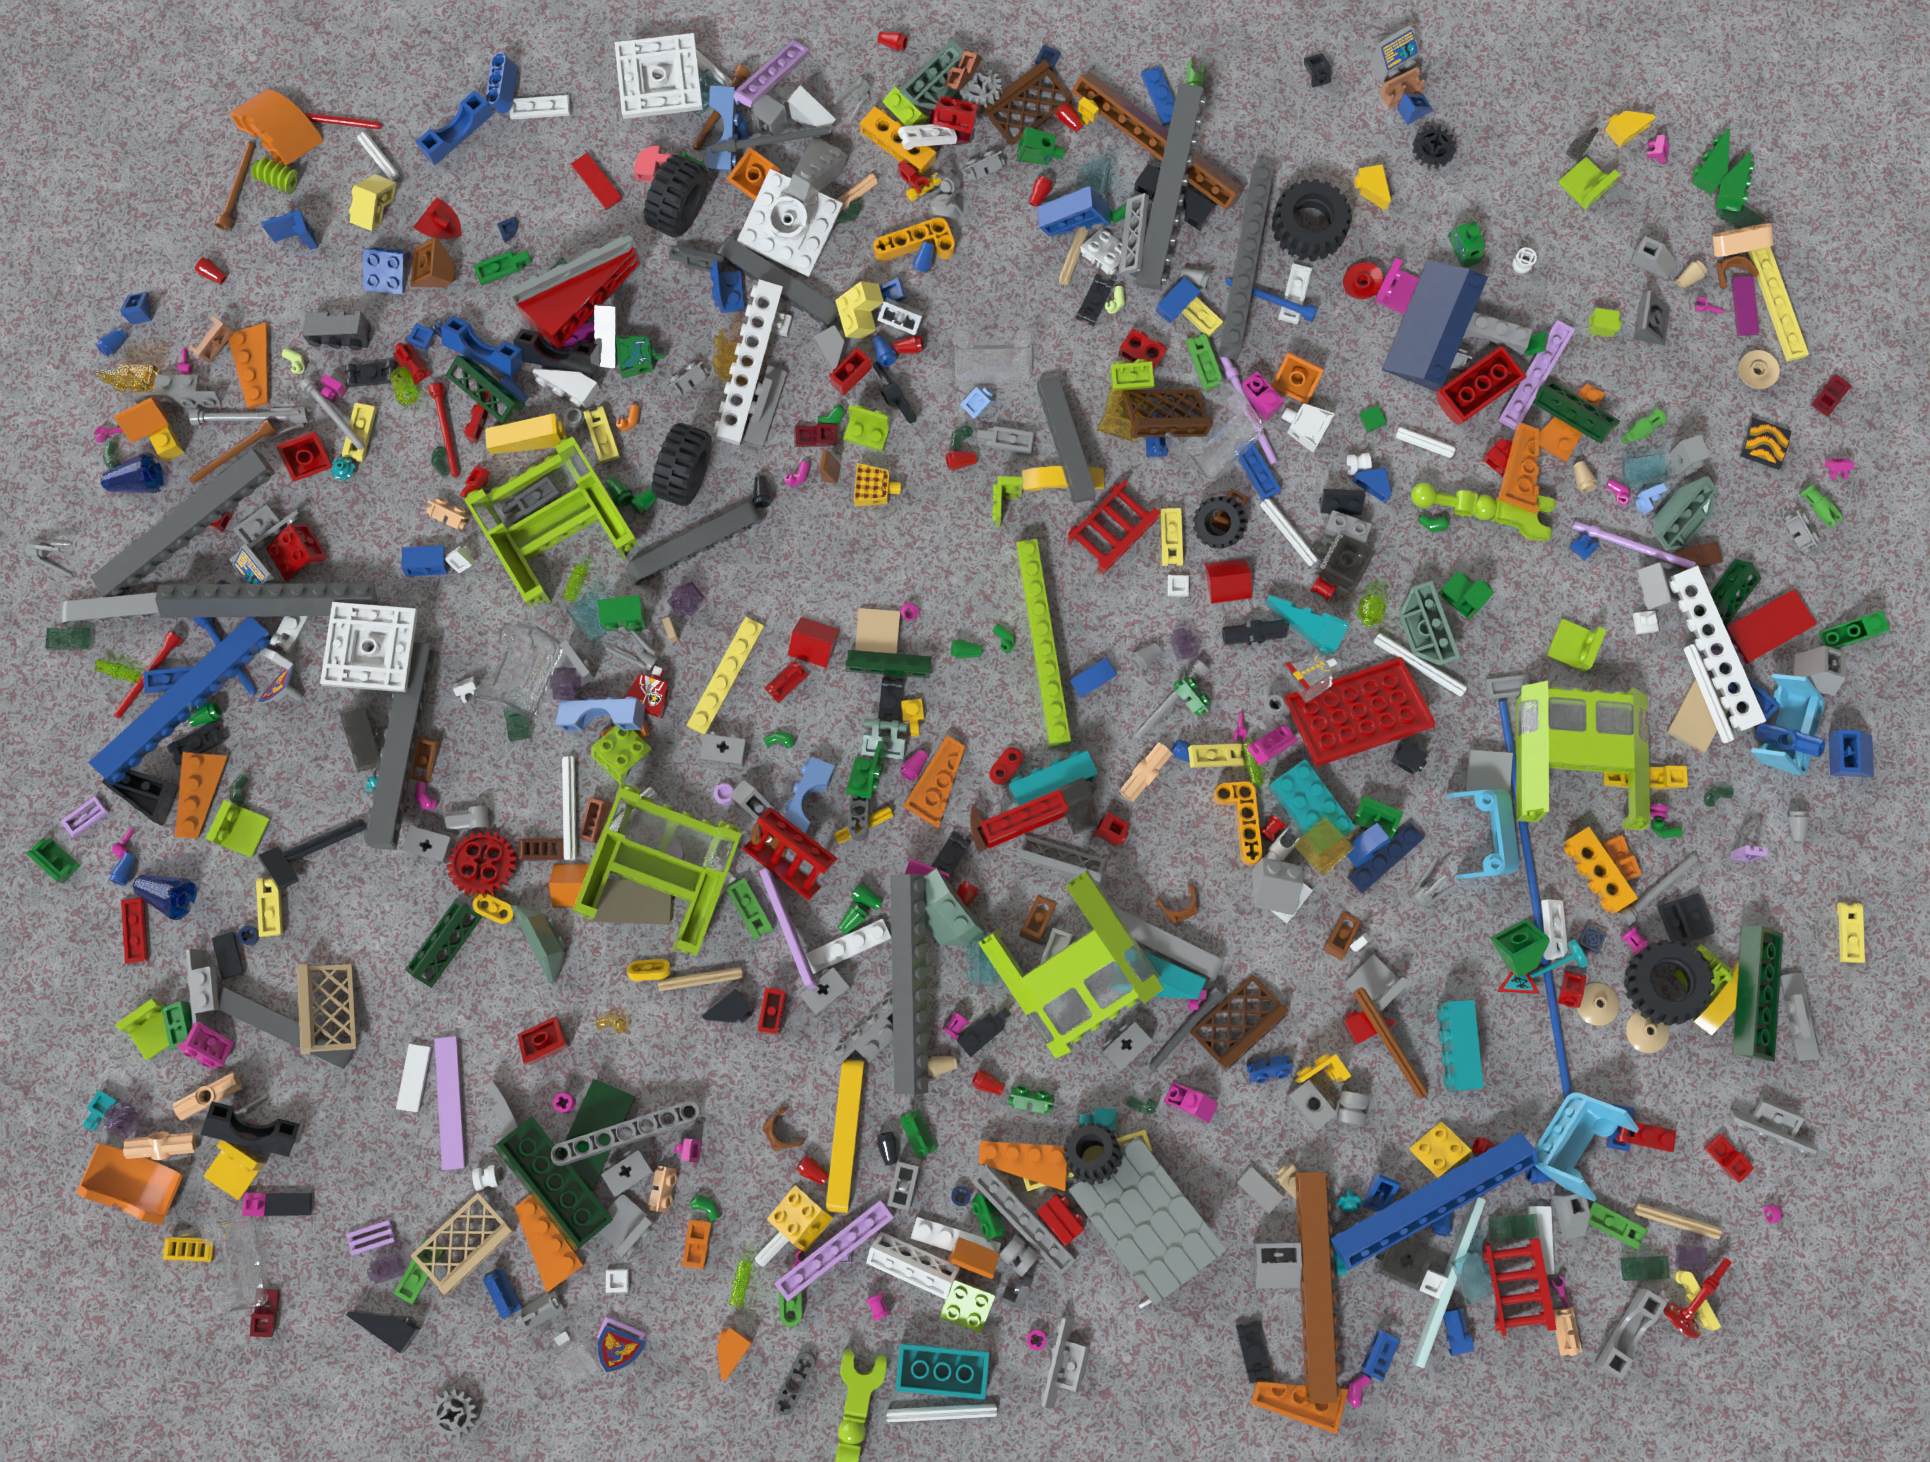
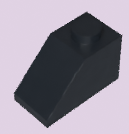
M734 989L703 1014L702 1017L706 1021L734 1024L740 1021L743 1024L752 1016L750 1013L753 1009L740 992Z

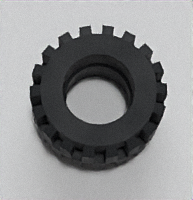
M1228 496L1212 497L1199 505V509L1195 511L1196 516L1193 517V522H1195L1193 530L1197 532L1196 537L1201 539L1204 545L1207 544L1209 547L1217 549L1230 547L1238 543L1243 538L1244 532L1247 531L1246 523H1248V518L1245 516L1247 514L1246 510L1242 509L1240 502H1236V499L1229 498ZM1216 510L1226 511L1231 518L1229 531L1222 535L1216 534L1210 527V517Z
M1092 1122L1087 1123L1086 1127L1083 1124L1079 1125V1130L1073 1129L1071 1131L1072 1136H1067V1144H1064L1063 1147L1065 1151L1063 1154L1068 1167L1076 1178L1079 1177L1083 1183L1088 1181L1089 1184L1094 1185L1095 1181L1098 1184H1102L1103 1179L1109 1181L1112 1179L1110 1176L1112 1173L1114 1175L1117 1174L1118 1170L1116 1167H1121L1122 1162L1120 1159L1123 1158L1121 1147L1115 1135L1108 1127H1102L1100 1123H1096L1095 1126H1093ZM1092 1146L1104 1147V1151L1098 1159L1090 1162L1082 1160V1156L1088 1148Z

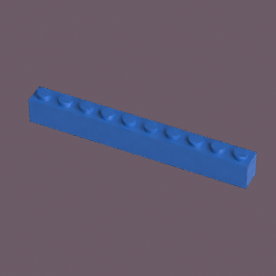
M248 617L88 763L111 785L120 782L132 767H136L141 763L142 758L147 753L154 751L158 747L159 742L169 737L180 723L187 721L194 710L202 707L213 693L220 691L228 679L235 677L241 667L249 664L260 650L268 647L272 638L268 631L252 617Z
M1521 1132L1509 1137L1506 1141L1491 1147L1478 1157L1470 1159L1467 1163L1452 1169L1449 1173L1438 1179H1434L1421 1189H1417L1403 1199L1395 1201L1387 1208L1377 1211L1364 1221H1360L1346 1231L1338 1233L1335 1237L1331 1238L1335 1253L1349 1271L1537 1165L1539 1162L1536 1149Z

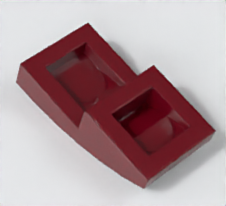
M1834 374L1814 399L1811 406L1828 417L1852 385L1837 374Z
M817 423L816 426L795 425L794 447L837 445V424Z
M256 1289L254 1312L251 1314L250 1322L251 1337H273L277 1321L280 1289Z

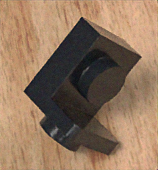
M1323 53L1304 58V66L1311 76V86L1313 88L1331 82V66Z

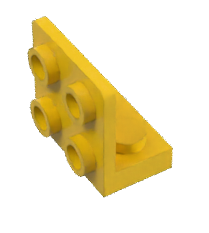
M1327 1053L1314 1061L1315 1066H1306L1297 1072L1298 1078L1294 1081L1296 1084L1302 1083L1324 1067H1327L1325 1072L1332 1081L1342 1082L1351 1077V1075L1336 1054L1329 1055Z
M1443 1122L1438 1123L1410 1147V1151L1433 1173L1435 1179L1444 1176L1452 1169L1458 1168L1474 1158L1472 1150Z
M220 1140L217 1147L221 1151L204 1174V1178L236 1200H240L265 1165V1162L239 1144Z
M794 1186L767 1218L794 1246L805 1253L834 1219L797 1186Z

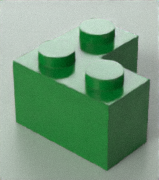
M1457 571L1438 592V595L1470 620L1495 592L1487 582L1478 579L1472 584L1467 575L1460 574Z
M640 595L597 600L599 624L602 629L617 631L618 628L624 627L627 632L630 631V634H632V630L640 634L642 630L647 629L645 604Z

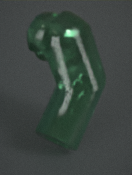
M852 200L846 212L839 213L837 224L855 221L861 212V204L857 200Z
M964 425L952 432L950 451L960 450V443L972 435V427Z
M108 441L102 458L108 469L117 471L121 466V461L116 460L114 456L118 444Z
M437 446L433 450L431 464L442 477H445L450 473V470L444 464L446 449L443 446Z
M240 774L229 788V800L237 806H241L245 801V797L241 795V789L249 781L243 774Z
M1711 787L1704 794L1705 799L1703 803L1706 806L1712 807L1720 797L1732 799L1734 790L1733 788Z
M1130 1096L1126 1106L1139 1113L1154 1114L1158 1107V1102L1148 1099L1145 1104Z

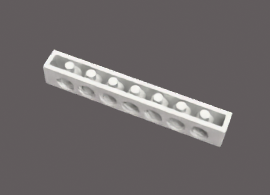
M759 280L758 285H753L750 295L754 297L753 304H748L745 316L749 317L747 324L743 323L740 335L743 336L742 344L737 343L735 355H738L737 362H732L729 372L733 377L731 382L727 381L724 393L728 395L726 402L721 401L718 412L722 414L720 421L716 420L713 430L714 433H717V440L740 445L783 286ZM760 300H765L769 306L767 308H761L759 307L758 302ZM756 319L761 320L763 326L757 328L752 322ZM755 339L758 345L750 347L747 344V340ZM749 358L753 364L749 367L744 366L742 360ZM743 377L748 383L745 386H740L736 380ZM739 397L742 400V404L736 406L732 404L731 399ZM733 416L736 418L737 423L729 425L726 422V418Z
M1693 567L1670 577L1672 580L1669 582L1673 593L1678 594L1680 599L1678 601L1680 610L1683 613L1686 612L1689 619L1686 620L1687 626L1691 632L1694 631L1697 637L1695 644L1698 650L1703 651L1705 659H1703L1705 667L1708 671L1711 670L1714 676L1712 683L1715 689H1719L1723 696L1720 700L1724 709L1728 708L1730 712L1729 721L1731 726L1737 728V731H1743L1765 722L1766 719L1699 567ZM1687 586H1692L1695 589L1694 597L1686 595L1685 589ZM1696 605H1700L1704 609L1701 617L1694 613ZM1705 624L1712 627V634L1710 636H1706L1702 632ZM1714 643L1718 644L1721 648V652L1718 655H1714L1711 652V646ZM1722 663H1726L1729 666V672L1726 675L1722 674L1719 670ZM1731 682L1738 686L1735 694H1731L1728 691V685ZM1740 701L1746 705L1744 713H1739L1736 709Z

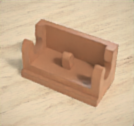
M1418 67L1383 83L1379 94L1388 109L1399 105L1405 93L1422 94L1424 92L1425 80H1419L1420 70Z
M213 315L210 319L215 324L197 347H193L191 344L188 346L192 352L209 364L234 333L231 328Z

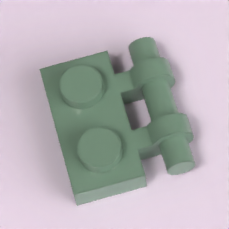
M874 718L873 720L865 719L864 727L872 728V733L864 732L861 755L874 756L878 741H883L884 757L903 759L906 737L898 736V731L906 732L907 723H899V720H893L892 722L881 721L880 718ZM879 729L891 730V735L879 734Z

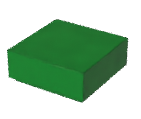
M1546 331L1531 335L1528 347L1525 350L1527 356L1546 351L1549 337Z
M1378 405L1359 413L1367 433L1387 424Z

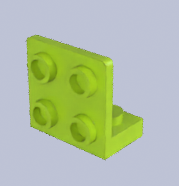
M1585 157L1563 176L1558 184L1586 210L1615 184L1620 174L1616 170H1613L1609 175L1607 173L1604 174Z
M1145 359L1134 361V363H1126V361L1114 362L1110 366L1108 379H1112V390L1153 388L1152 361L1147 362Z
M849 405L850 420L843 438L844 441L883 452L890 431L889 417L881 411L872 412L861 405Z
M998 476V482L993 483V502L997 503H993L992 521L996 522V528H1000L1001 496H1005L1008 500H1015L1021 497L1023 477Z
M1562 619L1546 655L1585 673L1593 666L1607 630L1598 627L1596 630L1590 631Z
M615 726L592 746L591 756L620 784L626 779L627 771L651 752V747L634 730L622 731L618 726Z
M223 800L205 839L252 858L270 819Z
M150 999L115 1024L119 1032L129 1034L145 1060L152 1059L169 1047L162 1007H165L162 1000Z

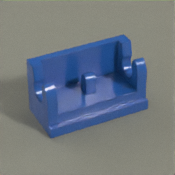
M1184 277L1157 305L1156 312L1168 323H1171L1201 291Z
M444 545L402 547L401 568L405 576L447 575V562L444 560L447 554H445Z
M1378 1329L1360 1371L1383 1382L1401 1340Z

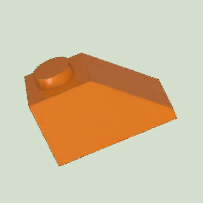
M733 1326L728 1330L724 1328L717 1338L720 1341L716 1347L721 1379L723 1381L729 1378L753 1343L752 1340Z

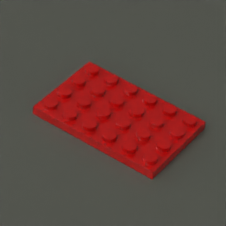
M1402 657L1312 686L1307 690L1303 689L1284 696L1285 704L1316 767L1435 728L1436 722Z

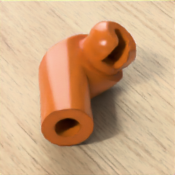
M630 405L629 416L625 419L619 418L616 422L617 428L621 431H628L638 424L640 406Z

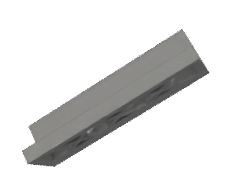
M1145 193L1127 199L1119 274L1130 280H1136L1138 271L1141 270L1149 195Z
M1024 835L1017 860L1073 877H1077L1087 870L1086 863L1091 860L1100 863L1098 872L1089 869L1088 871L1097 884L1100 883L1106 861L1103 858ZM1027 841L1036 843L1040 851L1037 853L1025 851ZM1040 845L1046 846V848L1042 850ZM1053 848L1057 850L1060 857L1055 860L1046 857L1044 852ZM1071 854L1076 855L1080 864L1075 866L1066 863L1064 858ZM1081 857H1082V858H1086V859H1088V860H1086V861L1083 862L1082 859H1081Z

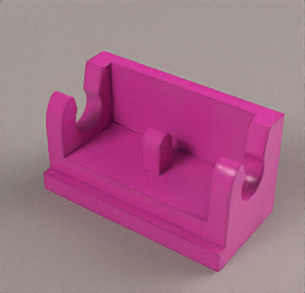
M1283 725L1281 729L1279 727L1275 728L1246 748L1258 765L1261 766L1298 741V738L1292 734L1286 725Z

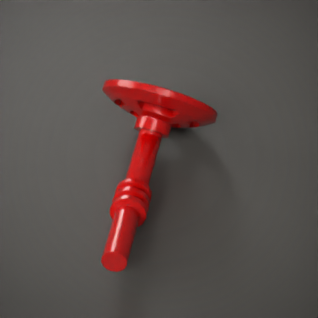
M1724 1258L1712 1276L1707 1277L1702 1284L1701 1291L1688 1307L1682 1308L1677 1304L1667 1302L1663 1309L1669 1321L1688 1337L1697 1339L1701 1336L1700 1328L1694 1319L1695 1312L1720 1285V1279L1732 1264L1729 1259Z

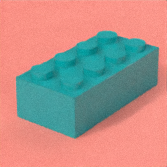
M1081 750L1070 754L1071 758L1064 761L1062 758L1051 762V766L1048 768H1036L1027 777L1020 775L1012 779L1008 791L1015 807L1058 789L1064 795L1096 781L1098 772L1088 750L1083 753Z
M1306 759L1268 786L1318 855L1356 829L1355 825Z
M1474 1000L1450 1001L1439 1004V1009H1436V1017L1438 1022L1441 1021V1030L1438 1032L1439 1042L1443 1043L1444 1052H1441V1063L1446 1068V1074H1443L1444 1086L1448 1087V1092L1484 1089Z
M900 1342L895 1391L985 1399L989 1351Z

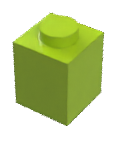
M1595 308L1590 315L1588 334L1613 337L1621 328L1620 311Z

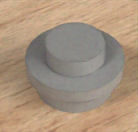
M571 408L565 413L564 420L569 427L579 428L584 424L585 416L582 410Z

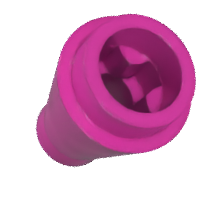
M918 750L901 765L900 774L909 781L917 779L928 759V755L924 751Z

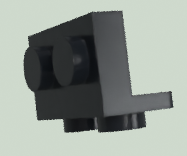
M1323 489L1322 497L1319 498L1320 513L1331 514L1332 510L1348 515H1362L1365 490Z

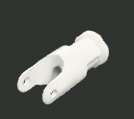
M1289 828L1285 829L1268 848L1269 852L1264 858L1283 861L1297 845L1300 837L1291 847H1283L1280 839Z

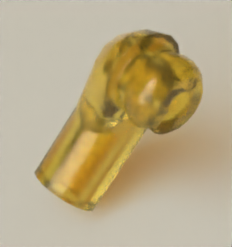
M615 1014L595 1020L598 1031L609 1026L616 1029V1032L619 1034L627 1030L626 1021Z

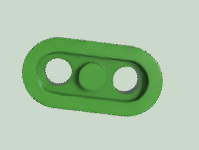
M779 1291L780 1320L785 1326H796L802 1319V1291L789 1302L786 1301ZM788 1311L795 1312L794 1319L788 1318Z

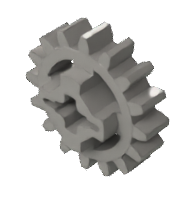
M985 68L981 72L976 70L968 83L960 90V96L963 98V101L978 104L979 108L980 105H984L987 108V103L994 105V99H1000L999 94L1003 93L1002 81L999 79L998 74L993 75V70L986 72Z
M455 1388L451 1394L449 1390L444 1391V1397L439 1394L436 1396L438 1402L430 1404L434 1410L428 1412L429 1416H433V1419L428 1423L435 1424L436 1427L433 1429V1432L441 1431L440 1438L448 1434V1440H452L454 1435H456L457 1439L463 1437L462 1431L468 1434L471 1432L468 1426L473 1427L476 1425V1422L472 1419L478 1416V1413L473 1412V1409L478 1405L471 1404L473 1396L465 1397L467 1391L464 1390L458 1394V1388ZM455 1399L461 1401L464 1406L457 1404ZM443 1404L444 1409L442 1413L439 1415L440 1408ZM461 1411L455 1417L445 1418L450 1412ZM465 1414H467V1419L464 1425L462 1426V1418ZM442 1423L449 1425L450 1429L446 1428Z

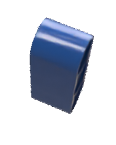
M503 53L496 54L491 61L485 97L489 105L500 114L507 113L512 107L518 66Z

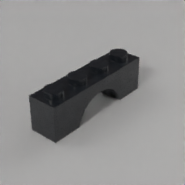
M1148 163L1135 181L1134 190L1140 194L1145 193L1149 195V200L1153 199L1160 168ZM1184 186L1182 194H1185L1183 203L1185 211L1184 221L1201 231L1214 213L1215 204L1209 198L1197 194L1193 188Z
M521 329L513 340L514 345L522 349L523 362L565 371L580 372L593 376L600 364L598 344L578 340L574 348L563 350L549 344L540 332Z
M211 1101L200 1135L289 1157L300 1124L279 1118L267 1125L249 1124L237 1116L233 1106Z

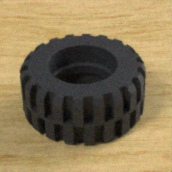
M678 154L671 155L662 163L661 168L658 169L655 178L651 182V187L648 190L647 199L644 204V220L649 227L672 238L681 237L683 233L688 231V228L691 227L698 215L708 187V172L703 165Z
M1306 179L1301 180L1300 185L1297 182L1292 184L1290 189H1286L1282 196L1279 197L1272 218V231H1275V240L1281 241L1280 248L1282 250H1289L1288 255L1292 257L1294 254L1298 255V259L1303 261L1305 257L1309 258V261H1316L1317 257H1320L1322 260L1327 258L1329 253L1333 255L1338 247L1342 246L1350 228L1352 215L1350 214V204H1346L1347 197L1345 194L1341 195L1339 193L1340 189L1338 187H1331V183L1327 181L1321 183L1319 179H1313L1312 182H1309ZM1302 208H1314L1321 211L1327 217L1330 226L1322 232H1309L1302 229L1296 223L1293 214Z
M677 423L671 427L661 446L662 448L658 454L652 477V492L657 498L682 507L692 503L703 482L710 460L712 437L707 431L684 423Z
M1667 939L1660 940L1658 943L1653 942L1646 946V948H1643L1629 962L1630 966L1625 971L1627 979L1624 980V987H1628L1627 998L1632 999L1634 1002L1631 1006L1635 1010L1639 1009L1642 1012L1640 1015L1645 1019L1650 1017L1653 1023L1659 1024L1663 1022L1667 1026L1675 1023L1677 1025L1685 1023L1700 1014L1706 1008V1005L1710 1003L1712 999L1710 994L1714 991L1715 984L1711 983V980L1714 979V973L1708 971V967L1711 965L1708 960L1703 961L1701 959L1703 954L1699 950L1694 952L1691 950L1693 946L1688 943L1681 945L1679 940L1668 942ZM1661 963L1670 964L1683 972L1687 979L1688 991L1682 1000L1678 1002L1664 1000L1653 990L1650 982V973L1656 965Z

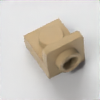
M1284 1164L1276 1172L1278 1177L1275 1180L1295 1199V1172L1298 1171L1293 1164H1289V1166Z

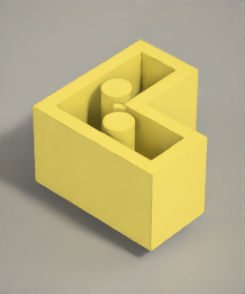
M374 174L354 185L352 189V205L349 209L351 214L350 223L370 231L379 227L382 223L384 206L394 200L396 182Z
M860 281L835 301L845 337L862 339L876 330L871 311L884 301L879 284Z

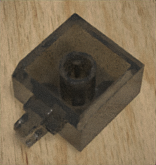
M1341 533L1336 534L1331 544L1315 541L1310 549L1311 552L1319 556L1318 560L1321 561L1315 573L1350 592H1353L1358 586L1376 552Z
M1407 1237L1375 1256L1378 1262L1374 1271L1419 1291L1435 1249ZM1407 1255L1408 1263L1402 1265L1403 1262L1400 1261V1258Z

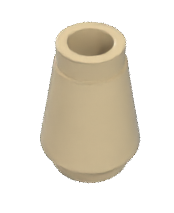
M1698 260L1691 262L1675 282L1683 290L1703 279L1707 269Z
M1581 461L1574 464L1577 489L1581 493H1589L1597 488V480L1586 463Z
M929 1056L928 1076L932 1075L935 1077L957 1069L955 1056Z

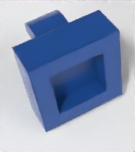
M416 323L407 342L427 351L436 333L434 330Z
M1583 532L1569 548L1585 561L1600 545L1586 532Z

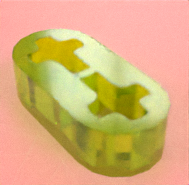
M405 367L396 368L390 375L396 399L404 407L411 406L417 400V392L411 373ZM399 374L400 376H403L404 380H402V378H398L397 375ZM403 394L410 396V399L408 400V398L404 397Z
M578 563L574 566L563 593L564 600L572 603L576 601L588 573V567Z

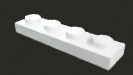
M880 919L805 955L813 974H816L892 938L884 920Z
M917 1217L911 1239L952 1251L958 1236L996 1252H999L1001 1246L1000 1242L993 1240L987 1242L984 1237Z

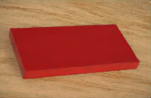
M1794 589L1727 626L1726 631L1732 643L1738 648V652L1744 657L1743 660L1748 664L1812 628L1817 623Z

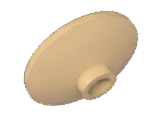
M1754 350L1742 357L1739 362L1738 372L1742 381L1749 387L1766 389L1777 381L1780 368L1777 360L1770 353ZM1754 369H1757L1760 372V374L1757 375L1754 372Z
M1591 983L1585 986L1581 1006L1577 1008V1011L1587 1023L1603 1026L1612 1022L1617 1016L1619 1000L1616 993L1609 986L1602 983ZM1598 1000H1601L1603 1002V1006L1601 1008L1597 1006Z
M1641 1011L1634 1013L1626 1026V1034L1630 1044L1638 1051L1644 1053H1654L1661 1050L1669 1039V1027L1664 1025L1663 1022L1659 1024L1653 1023L1650 1017L1645 1019L1640 1015ZM1648 1027L1653 1029L1652 1035L1647 1033Z

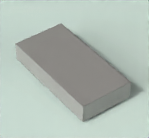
M1528 674L1486 679L1488 700L1519 697L1521 695V686L1529 684Z
M1252 1167L1236 1182L1269 1214L1284 1198Z

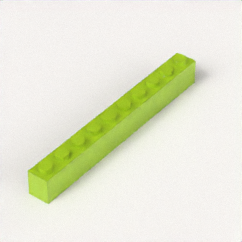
M1037 539L1016 542V552L1048 746L1052 748L1070 745L1071 739Z

